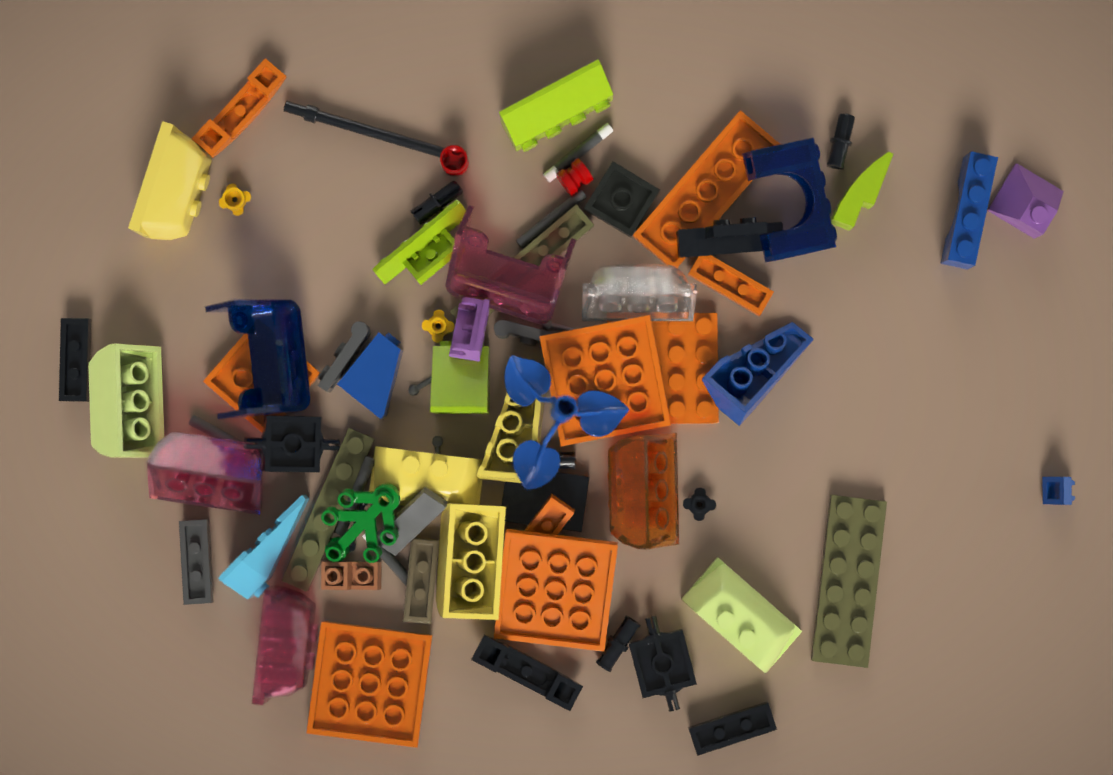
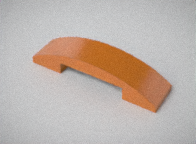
M265 58L247 77L248 82L213 120L209 119L192 137V140L214 158L231 144L258 116L283 84L286 75Z

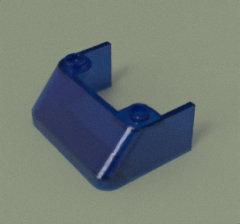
M231 300L205 306L206 312H228L231 328L238 334H248L254 389H246L239 395V410L218 413L217 419L255 417L305 410L310 404V388L302 317L298 304L293 300Z

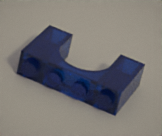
M814 138L743 153L748 181L774 175H784L795 180L805 195V211L796 225L786 230L759 235L765 262L835 248L837 232L831 224V203L825 195L826 179L824 173L820 170L818 161L820 159V150L818 145L815 144Z

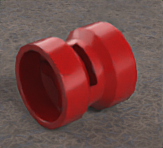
M450 145L443 149L440 154V162L446 174L458 177L467 171L469 160L466 151L462 147Z
M579 158L571 162V169H561L556 173L559 182L570 196L578 192L581 186L580 183L588 185L594 180L587 167Z

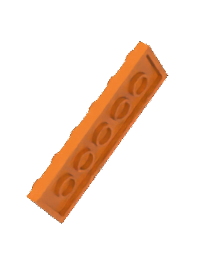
M740 110L632 237L675 272L687 258H680L678 256L676 231L713 226V221L719 220L779 151L782 145Z

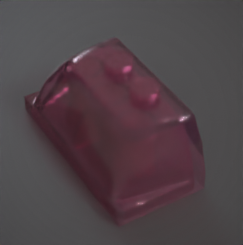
M171 432L157 443L149 455L147 461L149 498L260 515L262 509V457L258 449H244V444L252 443Z
M272 586L264 589L252 704L264 705L272 698L287 697L302 690L308 684L309 669H314L315 653H311L312 642H316L318 637V625H314L316 604L303 593L284 586Z

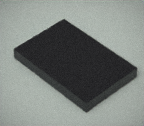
M557 472L548 483L535 489H526L521 483L505 482L501 505L506 507L505 521L529 525L550 495L553 494L575 509L574 514L562 529L582 532L590 477Z

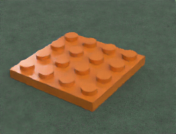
M717 313L607 314V323L650 315L671 424L719 423V408H717L702 381V378L718 362Z
M650 315L539 336L545 368L551 376V397L558 399L561 396L567 395L572 397L577 403L580 395L594 390L616 397L629 408L628 413L610 434L602 437H594L587 434L580 426V417L574 415L568 422L561 423L557 428L561 446L671 425Z
M506 529L502 559L499 620L495 621L494 639L604 652L618 542Z
M322 621L306 733L418 748L433 635Z

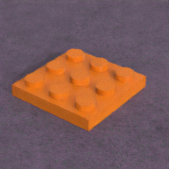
M257 319L203 382L263 433L264 415L285 416L316 381L321 372L260 319Z

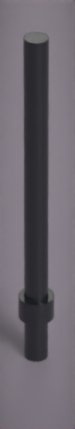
M286 101L284 105V112L304 117V121L314 124L316 121L439 158L443 149H445L441 146L319 111V107L309 104L306 107Z

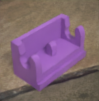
M462 298L458 307L449 357L480 362L489 316L490 300Z

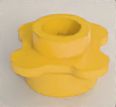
M229 184L222 198L219 199V206L223 209L228 208L235 216H240L244 213L243 208L245 204L251 200V194L248 191H241L235 184ZM234 197L237 198V202H233Z
M435 310L429 320L422 322V329L432 335L434 342L440 343L448 332L454 331L455 324L447 320L444 311ZM438 323L441 324V328L439 329L436 328V324Z

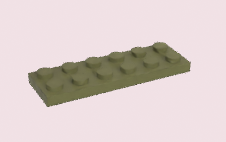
M830 495L811 655L812 661L868 668L887 507L886 501Z

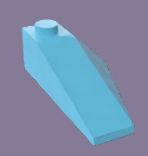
M306 494L301 495L277 518L273 528L270 527L257 538L254 543L256 546L253 549L249 548L239 555L218 579L247 600L254 595L259 598L270 587L267 582L272 578L310 498Z

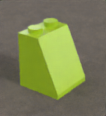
M440 341V346H433L430 412L434 414H490V347L484 346L483 342L480 362L449 357L452 341Z

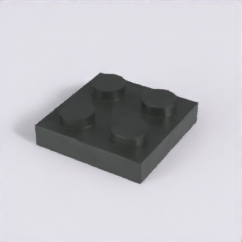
M612 161L584 210L631 238L660 189Z

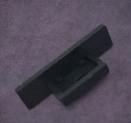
M756 217L741 218L740 224H730V219L714 220L713 226L676 231L678 256L680 258L782 250L785 248L783 223L757 222Z

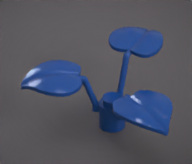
M514 355L507 362L504 372V383L509 397L521 406H529L535 399L539 402L551 403L550 415L555 421L541 445L534 440H528L521 443L513 454L514 470L522 486L526 489L539 488L556 475L560 466L559 453L555 449L546 448L561 423L568 422L575 415L580 417V426L587 434L594 437H602L610 434L629 411V408L619 399L601 391H587L578 397L577 403L572 397L567 395L561 396L558 399L556 397H542L541 395L547 393L551 386V376L548 370L539 362Z

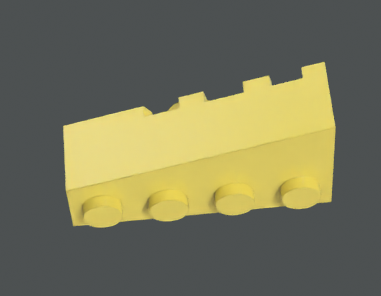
M507 393L477 476L481 480L521 483L513 467V454L516 448L525 441L534 440L540 444L544 402H539L535 399L531 405L521 406L515 403Z

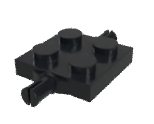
M264 415V431L261 438H244V442L255 443L244 444V449H261L263 472L320 473V458L323 450L339 451L340 446H329V444H340L339 439L323 438L321 417Z
M652 616L654 628H652L650 618L645 619L649 635L628 644L642 698L654 695L665 696L668 711L672 712L674 709L671 700H673L675 710L680 709L676 693L685 687L697 685L683 630L660 632L657 617Z

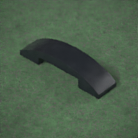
M485 634L471 658L472 661L539 693L545 699L568 711H571L583 688L581 684L550 666Z

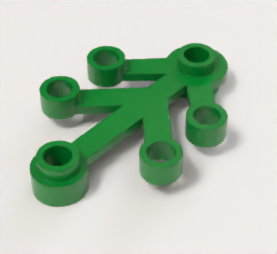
M391 484L379 485L374 492L344 489L338 496L340 506L350 508L354 503H369L372 505L367 510L337 509L332 506L324 510L321 520L325 525L333 526L337 521L355 522L341 538L335 537L329 541L325 547L326 557L332 562L344 560L349 553V545L365 529L367 547L363 552V557L367 562L375 563L382 555V549L378 543L376 517L382 511L384 530L380 534L381 542L388 546L393 545L399 537V532L395 527L394 509L400 503V493ZM344 495L349 496L351 501H346ZM382 496H386L389 502L385 501ZM327 513H331L334 519H330ZM386 533L392 534L393 539L388 538ZM332 549L338 551L339 555L334 553ZM369 550L374 551L376 553V556H372L369 553Z

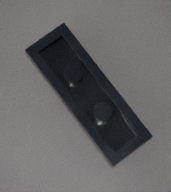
M61 318L59 401L89 402L88 366L91 359V319Z
M766 701L690 726L688 729L696 754L699 756L775 731L777 727L769 703Z

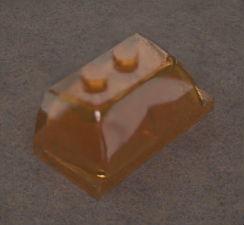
M677 433L634 435L619 440L608 450L610 533L621 543L636 549H653L678 545Z

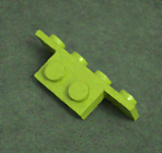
M455 200L430 222L425 223L412 237L403 241L390 255L380 260L372 270L386 285L407 268L419 284H423L463 251L462 247L449 232L470 215L461 202Z

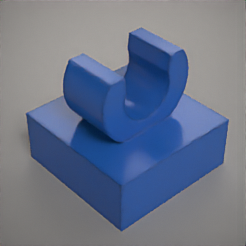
M1042 477L1043 504L1072 505V501L1075 500V496H1072V485H1075L1072 477Z

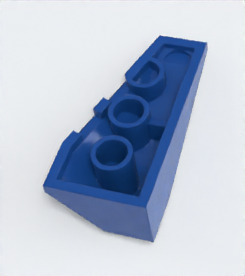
M791 322L766 335L760 341L752 345L748 344L740 351L721 358L702 378V381L717 408L740 426L814 339L795 323Z

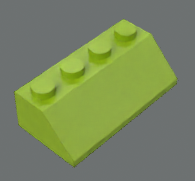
M599 59L501 110L499 112L500 121L516 152L521 149L523 152H526L537 146V141L545 136L548 139L553 138L562 132V127L570 123L572 126H575L586 119V114L594 110L596 113H599L610 107V102L613 101V92Z

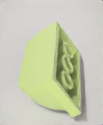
M110 344L105 346L93 356L88 366L91 446L101 455L112 458L165 457L161 347L130 344Z
M718 557L681 598L694 612L764 673L769 671L802 632Z

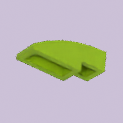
M887 152L877 159L852 183L836 206L829 221L830 224L850 231L855 226L861 207L870 209L874 206L893 153Z

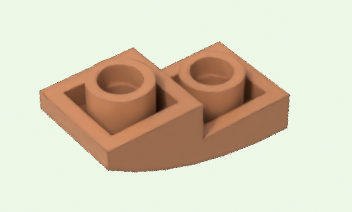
M323 561L321 562V590H380L382 562Z

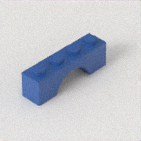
M972 151L963 157L957 183L959 186L957 209L950 231L946 236L940 264L963 269H970L976 265L998 157Z

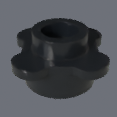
M696 488L690 498L684 499L683 507L693 513L695 520L702 521L706 513L716 508V502L706 495L705 489ZM698 502H702L701 507L697 506Z

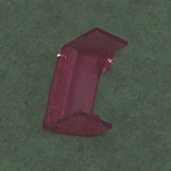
M468 205L455 236L445 284L447 291L452 296L460 299L464 297L481 300L488 299L490 300L491 309L534 323L546 324L550 322L569 268L576 239L571 238L564 257L554 254L546 255L543 257L540 266L487 250L489 239L486 234L470 227L474 207Z

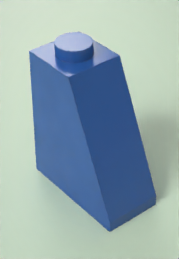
M378 332L337 384L382 420H384L388 413L403 351L398 347L401 342L389 332L385 336Z

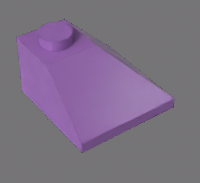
M1016 163L987 211L1035 239L1043 235L1058 211L1064 191Z

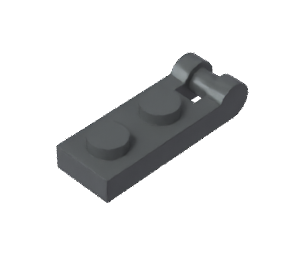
M500 320L494 325V331L498 338L506 339L509 336L520 338L519 343L534 347L536 342L541 343L539 336L554 333L506 320Z
M358 321L352 325L351 332L353 335L346 344L342 342L334 353L336 359L331 367L326 365L318 376V379L321 380L318 384L320 388L326 392H332L369 338L371 330L367 324Z

